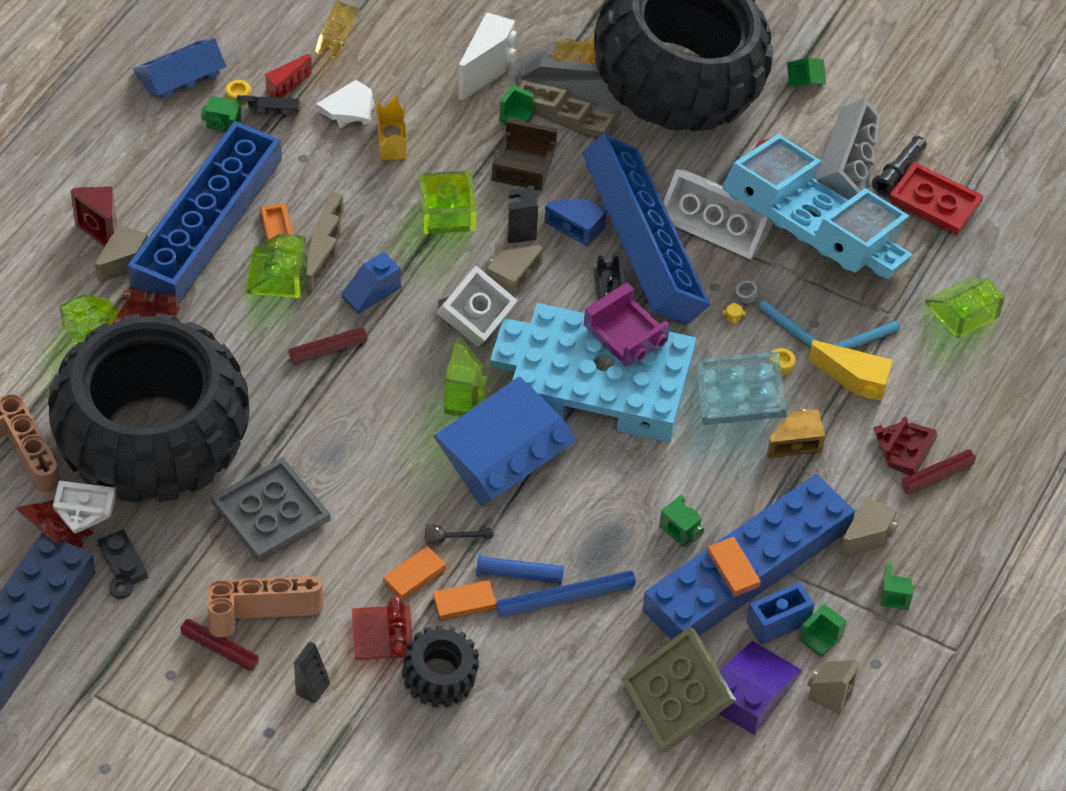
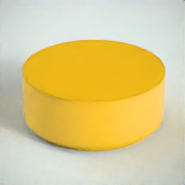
M243 80L231 81L225 88L226 98L237 100V95L251 96V87Z
M785 348L773 350L768 357L769 370L781 376L790 374L795 367V355Z

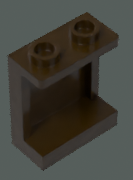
M507 119L506 132L499 154L494 156L492 162L491 181L524 188L533 186L534 190L542 191L557 146V129L520 120Z

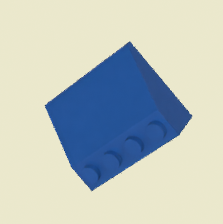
M520 376L433 436L480 506L494 500L577 440L563 418Z

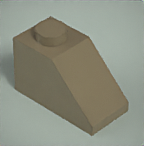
M117 225L95 263L97 280L103 282L127 274L128 264L147 240V233Z
M535 245L503 250L495 259L492 258L488 262L485 272L515 298L542 265L543 247Z
M865 497L843 538L840 554L848 556L882 547L887 537L893 538L899 524L895 521L897 510Z
M856 660L825 662L820 671L814 670L808 680L807 686L811 687L808 699L840 715L853 694L860 662Z

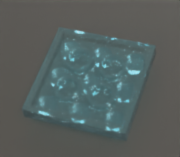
M779 352L697 360L703 425L787 417Z

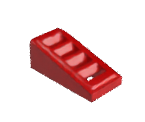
M309 53L265 74L266 92L270 97H285L312 74L311 56Z

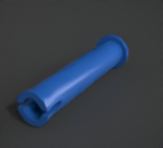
M478 553L476 576L478 577L479 574L562 584L564 565L482 557L481 553Z

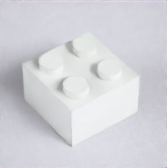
M475 266L436 313L476 347H479L518 300L480 268Z

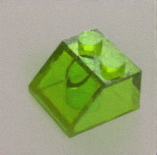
M278 234L255 247L252 254L247 294L300 298L307 257L306 236Z
M966 278L925 300V304L959 339L1000 317L1005 296L989 279Z
M82 294L59 306L62 326L75 344L85 342L86 335L105 323L112 325L121 321L123 317L110 299Z
M456 337L445 377L444 414L461 417L486 400L487 377L483 376V363L462 338Z

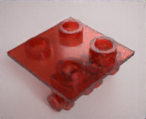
M125 289L123 300H126V302L114 319L113 324L121 321L122 317L140 314V317H155L157 314L176 317L180 311V307H178L179 298L174 297V294L162 292L158 294L157 291H154L150 302V290H146L144 294L142 289Z
M54 500L16 508L18 512L54 543L64 541L81 549L83 546L82 538L94 534L89 528L73 533L53 509Z
M395 596L390 598L387 606L352 608L355 660L405 657L407 645L410 640H413L410 605H405L400 597Z

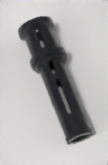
M914 136L893 162L887 163L883 167L881 175L876 176L872 180V187L878 194L890 196L894 186L904 177L905 171L927 147L926 141L919 146L924 139L923 137Z

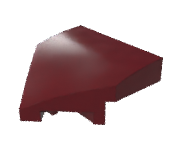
M903 417L900 423L885 428L882 425L873 427L888 467L908 475L918 471L937 439V431L935 429L914 423L908 424L907 417Z

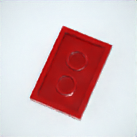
M914 162L891 192L889 202L958 235L982 203L984 195Z

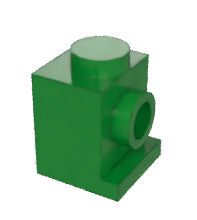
M211 96L208 105H204L202 108L201 120L206 121L207 128L227 132L234 121L239 123L242 121L241 101Z
M680 495L661 510L659 527L684 547L691 541H697L705 529L701 526V518L697 511L687 507L684 504L685 497Z

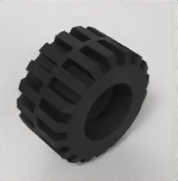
M436 625L435 630H432L431 627L424 628L423 634L418 632L414 635V639L409 641L403 662L402 678H405L404 685L406 689L411 688L410 695L414 699L419 696L420 703L426 705L428 701L432 703V707L438 708L439 704H444V707H451L452 701L458 704L462 702L463 696L467 697L470 694L479 668L478 649H474L475 643L473 640H466V633L461 631L458 634L455 632L454 627L449 626V630L443 629V625ZM432 659H444L450 662L456 670L449 674H438L431 671L425 663Z

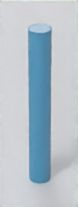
M766 300L760 303L759 309L810 348L812 340L819 341Z
M893 321L834 345L854 349L900 331V325L897 321Z

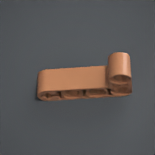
M16 394L0 397V437L8 435L35 487L42 492L53 491L58 487L60 481L57 462L23 399Z
M312 576L218 580L208 586V625L210 634L215 637L232 635L235 632L236 619L311 616L323 610V584L319 578Z

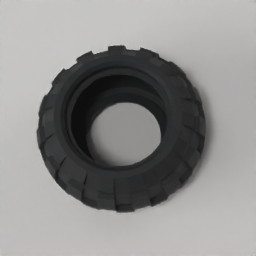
M605 0L594 31L595 64L599 75L608 84V90L621 105L628 107L640 119L646 122L650 121L670 130L689 129L693 132L714 129L717 125H722L726 122L734 121L760 96L772 68L773 45H771V30L764 13L758 8L755 0ZM664 43H672L687 48L701 58L678 52Z
M140 314L122 317L121 321L112 325L105 323L86 335L85 342H78L63 358L59 367V376L55 375L48 398L51 432L59 453L72 471H79L86 484L113 487L116 489L120 500L137 503L142 502L143 498H158L159 502L178 499L179 493L183 491H198L213 482L215 473L221 472L223 468L227 469L235 458L241 444L240 440L244 437L249 421L247 382L241 374L239 363L225 344L221 345L213 334L204 327L193 322L181 323L177 317L166 314H157L155 317H140ZM147 396L173 398L182 402L190 409V412L176 421L157 427L134 428L110 421L113 414L122 405Z

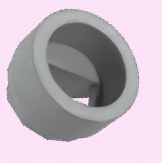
M752 281L739 283L736 287L737 298L743 304L754 303L758 297L756 284ZM750 290V295L746 296L745 291Z

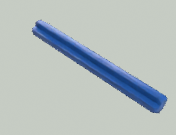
M628 570L496 601V610L499 617H505L631 588L636 585V578L633 571Z

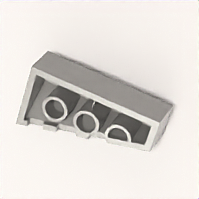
M866 98L841 108L815 178L848 200L866 188L868 190L869 187H872L873 177L870 175V167L875 164L876 155L874 154L873 145L877 144L881 115Z

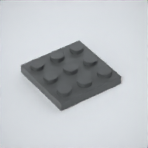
M283 457L211 497L213 506L258 562L331 521L330 513Z

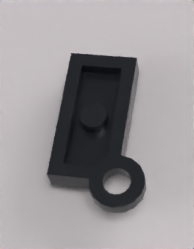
M237 95V101L248 102V107L253 108V113L267 114L268 109H279L278 114L294 115V110H300L301 106L300 99Z
M122 529L97 540L98 547L115 577L110 582L109 590L110 594L116 599L129 597L133 591L132 585L148 578L143 563L125 530ZM118 585H125L126 589L118 591L116 587Z

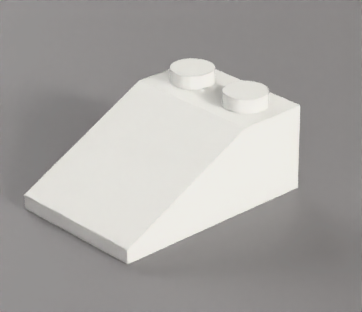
M491 13L485 14L459 63V100H465L503 75L509 64L515 62L517 50L514 49L517 41L518 32H515L514 20Z

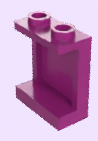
M628 283L623 284L585 308L584 326L625 367L634 362L641 361L646 354L655 348L663 347L668 341L670 324L667 321L658 324L633 300L634 288Z

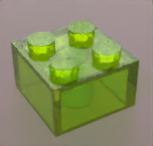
M471 170L419 173V202L423 234L476 231L477 208Z

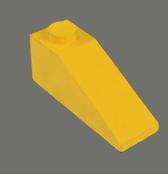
M812 340L809 361L855 395L878 401L883 400L893 360Z

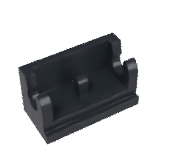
M528 186L527 189L513 190L508 193V198L510 199L516 197L522 199L520 202L508 204V244L532 241L537 238L538 202L533 186Z
M614 252L612 261L608 263L604 262L602 254L598 256L597 266L593 271L597 301L625 284L622 252Z

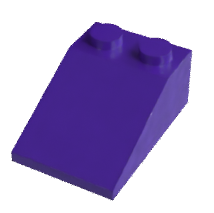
M751 641L720 670V674L736 701L719 714L751 734L756 735L800 676L802 670L756 642Z

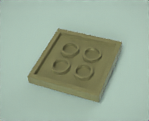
M688 627L621 678L660 750L668 752L736 701L697 632L691 627Z

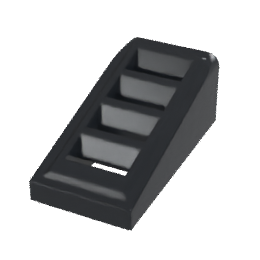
M310 641L294 661L296 695L312 703H316L330 682L316 644Z

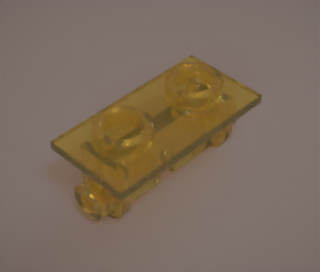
M594 37L586 38L583 41L562 39L556 42L553 49L554 60L578 63V56H582L583 63L595 64Z

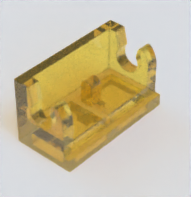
M338 0L335 1L320 34L316 53L322 55L326 47H330L333 49L332 57L338 56L340 48L344 46L358 15L359 8Z

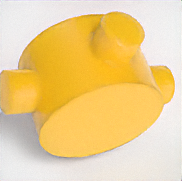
M732 303L727 306L726 310L722 311V315H726V319L729 322L736 324L741 320L742 316H746V311H743L739 304Z

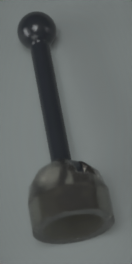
M425 524V545L428 547L440 546L446 538L484 537L489 540L493 538L494 531L486 528L484 531L445 532L440 525Z

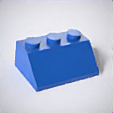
M212 38L199 40L133 68V71L151 96L160 95L162 99L174 94V89L179 86H183V89L198 84L196 79L203 76L207 80L220 75L219 70L225 68L226 64L216 39Z

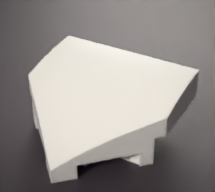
M357 80L316 103L318 113L332 120L337 119L339 128H343L354 121L362 122L363 125L371 124V111L375 109L372 90Z
M59 481L53 509L73 533H77L111 517L117 495L116 489L113 487Z

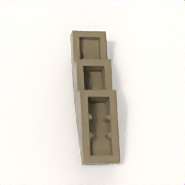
M523 81L519 88L535 95L534 114L558 125L599 138L603 133L609 135L617 124L615 115L594 111L590 102L569 98L567 90Z
M333 192L322 210L313 232L308 252L306 274L307 291L310 293L315 290L337 257V238L340 236L343 195Z

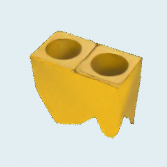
M395 95L386 106H382L377 102L380 161L406 159L405 102L402 110L399 99ZM394 125L400 129V134L398 136L391 135L387 138L382 134V129L385 126Z

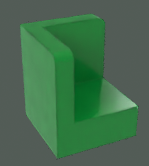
M804 58L787 62L789 87L826 84L824 59Z
M512 85L500 100L499 122L505 125L507 119L529 122L534 115L535 95Z
M886 563L880 606L909 610L914 588L912 579L891 575L892 563Z
M823 604L803 623L799 641L822 657L843 637L847 620L826 604Z

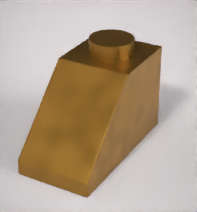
M801 409L796 412H790L769 438L768 458L822 452L825 432L818 409Z

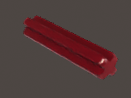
M359 327L299 345L288 350L289 358L293 364L356 346L367 342V333L363 327Z
M966 449L903 478L901 487L906 494H911L974 465L976 457L970 449Z
M186 619L181 625L182 635L248 670H254L258 665L259 656L225 637L213 636L207 627L191 619Z

